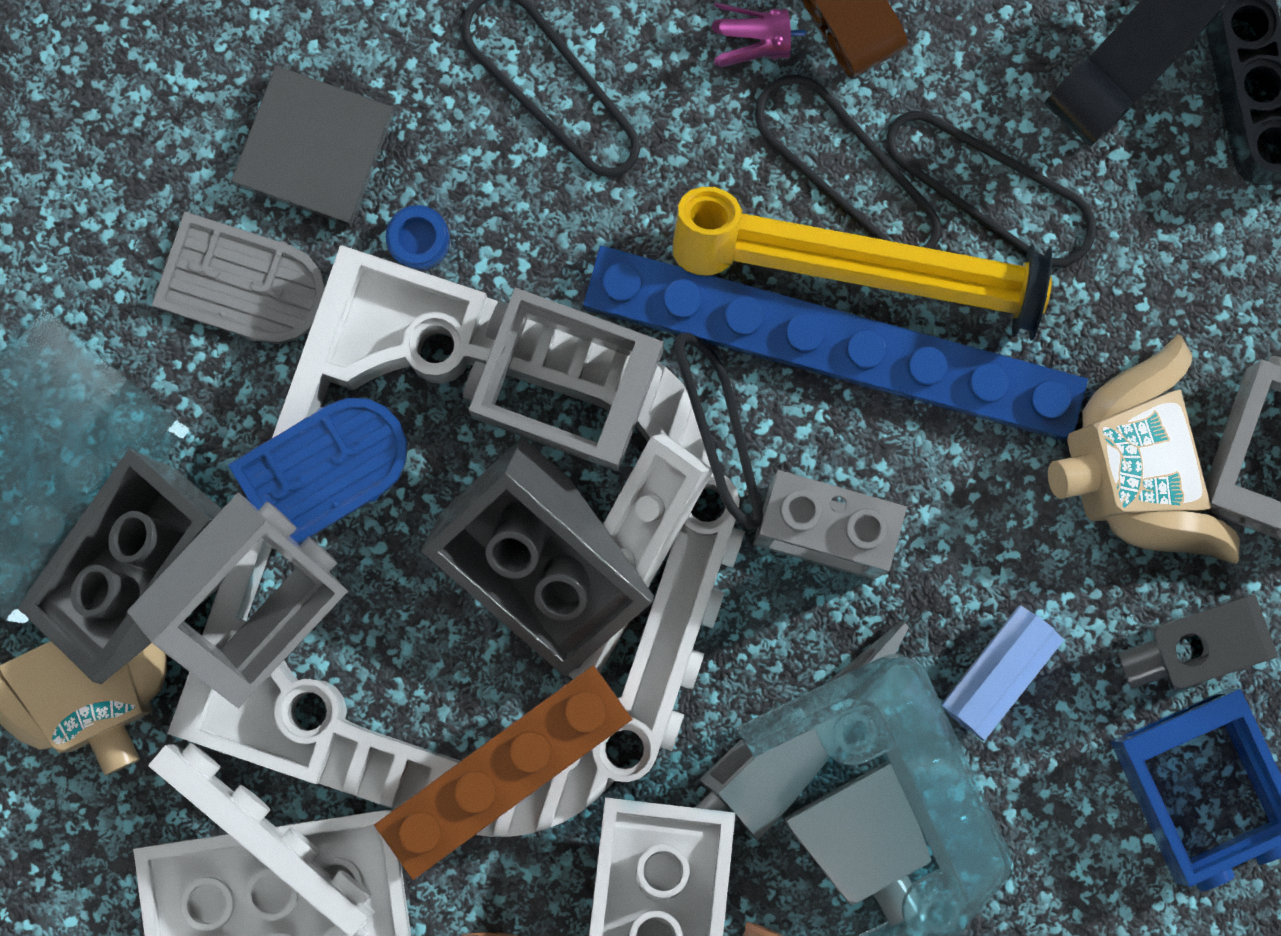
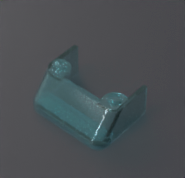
M900 654L885 655L735 727L741 740L753 757L812 729L815 730L824 750L833 759L843 764H862L886 753L940 869L918 879L908 888L902 901L903 922L890 926L887 921L858 936H958L1008 879L1012 866L1010 851L929 676L922 666L911 658Z

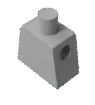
M887 760L783 818L789 830L851 906L874 894L890 926L911 918L925 908L907 875L930 863L931 857L896 761Z

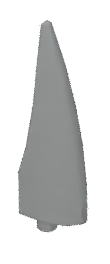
M899 621L823 686L781 716L744 736L699 779L711 793L695 808L734 812L735 819L756 840H759L776 823L824 766L857 721L884 677L909 628L908 625L903 621Z

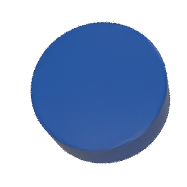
M413 205L401 209L392 217L386 230V244L392 257L398 264L418 271H425L434 268L446 257L450 247V234L444 219L438 212L426 206Z

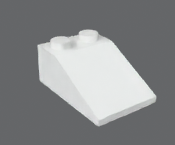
M605 798L589 936H723L735 813Z

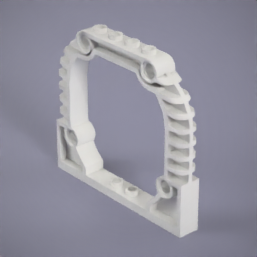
M340 245L272 438L317 412L322 407L330 382L355 390L374 378L411 366L417 375L430 383L443 384L454 381L464 373L468 365H474L476 361L486 364L495 341L487 338L486 332L498 301L487 298L484 292ZM527 319L507 376L600 406L610 411L630 356ZM438 333L451 337L454 340V349L449 358L439 363H429L422 359L420 354L421 346L425 339ZM659 363L635 427H637L647 441L650 440L651 436L664 434L711 467L687 390L670 370ZM712 473L704 488L712 489L719 493ZM724 476L730 495L739 508L740 499L737 488L728 477ZM726 507L722 516L715 521H700L691 512L672 544L622 697L618 698L633 719L618 731L629 730L641 738L644 745L641 760L636 765L628 768L614 765L606 753L607 741L610 738L608 737L476 835L489 837L519 836L546 830L563 823L596 801L613 781L630 782L643 777L653 766L660 747L669 751L673 750L684 714L673 711V707L680 686L691 690L694 687L704 653L694 650L693 647L701 625L713 629L725 593L713 587L721 564L733 568L745 531L734 528L736 520ZM263 538L235 565L219 586L202 636L220 650L247 622L251 605L269 554L273 548ZM285 660L239 709L189 672L167 733L307 782L322 784L392 809L402 805L461 762L460 760L349 722L345 719L347 708L344 697L335 686L320 680H298L287 666ZM309 693L319 695L325 702L327 709L326 718L322 725L314 730H307L302 727L295 715L299 699Z

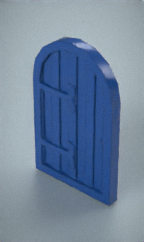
M346 398L319 408L314 414L228 464L250 503L257 509H260L269 501L297 527L290 537L298 544H301L308 536L310 538L369 502L376 501L379 496L392 487L399 480L407 463L408 441L402 424L387 407L370 399Z

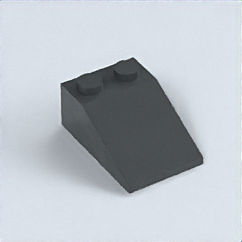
M523 436L439 514L421 550L423 554L564 677L568 676L647 608L654 598V595L573 482Z
M129 448L17 608L92 682L102 684L151 644V641L127 613V610L222 509L176 468ZM225 576V577L221 580V582L206 596L205 599H207L210 595H212V594L219 588V586H220L221 583L224 581V579L226 578V576Z

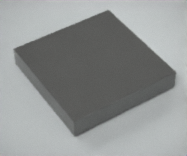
M275 65L231 182L234 186L352 227L395 111L392 106Z

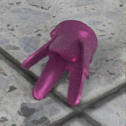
M714 2V6L717 8L759 18L717 19L711 25L713 31L725 36L760 39L759 43L718 55L715 58L714 65L726 67L761 57H770L774 60L778 58L789 59L791 37L805 36L807 32L806 30H791L787 9H772L770 12L761 13Z

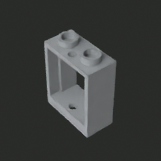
M515 287L509 304L499 300L492 313L486 337L495 341L486 364L476 361L467 379L463 398L472 401L468 410L473 419L618 472L663 353L664 342ZM527 319L630 356L598 443L495 405Z
M1270 356L1268 361L1262 359L1245 370L1205 483L1211 508L1203 511L1281 540V502L1235 485L1268 390L1270 388L1281 392V357Z
M777 470L769 484L762 509V524L760 527H757L752 545L875 580L890 571L907 506ZM840 497L845 501V504L831 499Z
M239 492L127 610V613L151 643L238 709L348 592L330 573L337 564V561L309 536L301 545L290 537L297 527L275 506L267 501L260 509H257ZM263 538L297 568L220 650L186 624L184 620L250 549Z

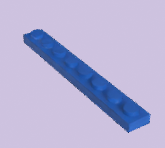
M601 245L583 304L584 310L675 335L691 333L708 344L1067 442L1068 434L1075 431L1088 378L715 276L696 275L682 267Z

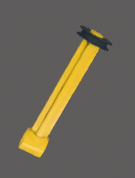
M702 186L692 189L682 196L678 204L672 244L673 257L679 266L696 275L711 276L721 273L732 265L733 261L1002 311L1013 314L1012 336L1016 337L1019 329L1028 330L1030 341L1034 340L1042 315L1045 314L1052 287V277L1050 276L1052 247L1047 249L1045 255L1035 254L1034 244H1031L1024 264L1020 266L743 214V209H741L736 198L727 191L716 187Z

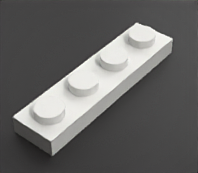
M664 434L651 436L603 524L647 587L652 582L712 475L711 467ZM626 626L568 676L575 679L592 665L601 673Z
M189 743L185 749L178 744L165 745L148 765L348 936L357 934L375 913L365 903L370 897V893L358 881L342 870L334 877L315 861L320 851L312 842L291 827L285 834L264 818L270 811V808L244 786L240 785L234 792L219 780L215 774L220 769V766L196 745Z

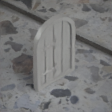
M184 211L152 306L244 336L250 341L283 344L300 339L310 331L326 286L322 272L309 255L288 245L286 242L275 241Z

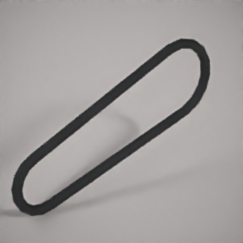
M473 0L465 10L461 23L462 40L471 56L593 173L604 177H615L631 170L638 160L641 149L639 136L629 121L529 0H511L527 11L626 132L630 139L631 151L627 160L620 166L605 168L591 160L478 50L471 38L470 25L474 13L481 5L490 0Z
M790 75L779 77L765 87L757 99L755 119L757 129L772 148L874 238L891 241L777 140L767 128L764 110L767 100L774 91L782 86L791 84L809 87L826 102L926 213L931 221L932 233L931 238L922 247L930 249L936 247L940 240L942 228L940 218L933 207L824 86L810 77Z
M909 111L898 116L890 125L886 135L887 149L891 158L900 167L1023 254H1027L1030 246L909 162L899 153L896 147V135L904 123L911 120L925 121L1073 202L1082 211L1086 219L1087 234L1083 245L1075 253L1064 258H1052V267L1069 266L1080 261L1090 251L1096 237V219L1089 204L1075 192L927 112Z
M691 333L679 334L674 343L676 358L722 502L735 520L744 527L750 529L760 527L763 520L762 506L726 369L715 352L703 340ZM685 342L693 344L706 356L717 372L721 382L753 510V519L747 517L737 507L728 490L685 355Z

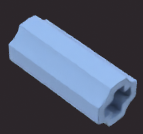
M1019 605L939 706L966 730L982 741H985L1064 639L1038 615Z

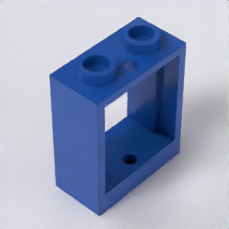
M1241 688L1224 689L1110 741L1175 883L1188 887L1196 884L1200 892L1207 891L1235 878L1232 868L1252 858H1255L1258 865L1281 858V773ZM1225 725L1269 822L1189 858L1145 761Z

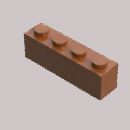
M592 665L375 823L374 826L409 876L414 880L633 719L596 667Z

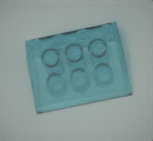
M46 309L41 312L0 360V616L5 621L26 623L28 618L17 607L130 448L159 462H163L190 430Z

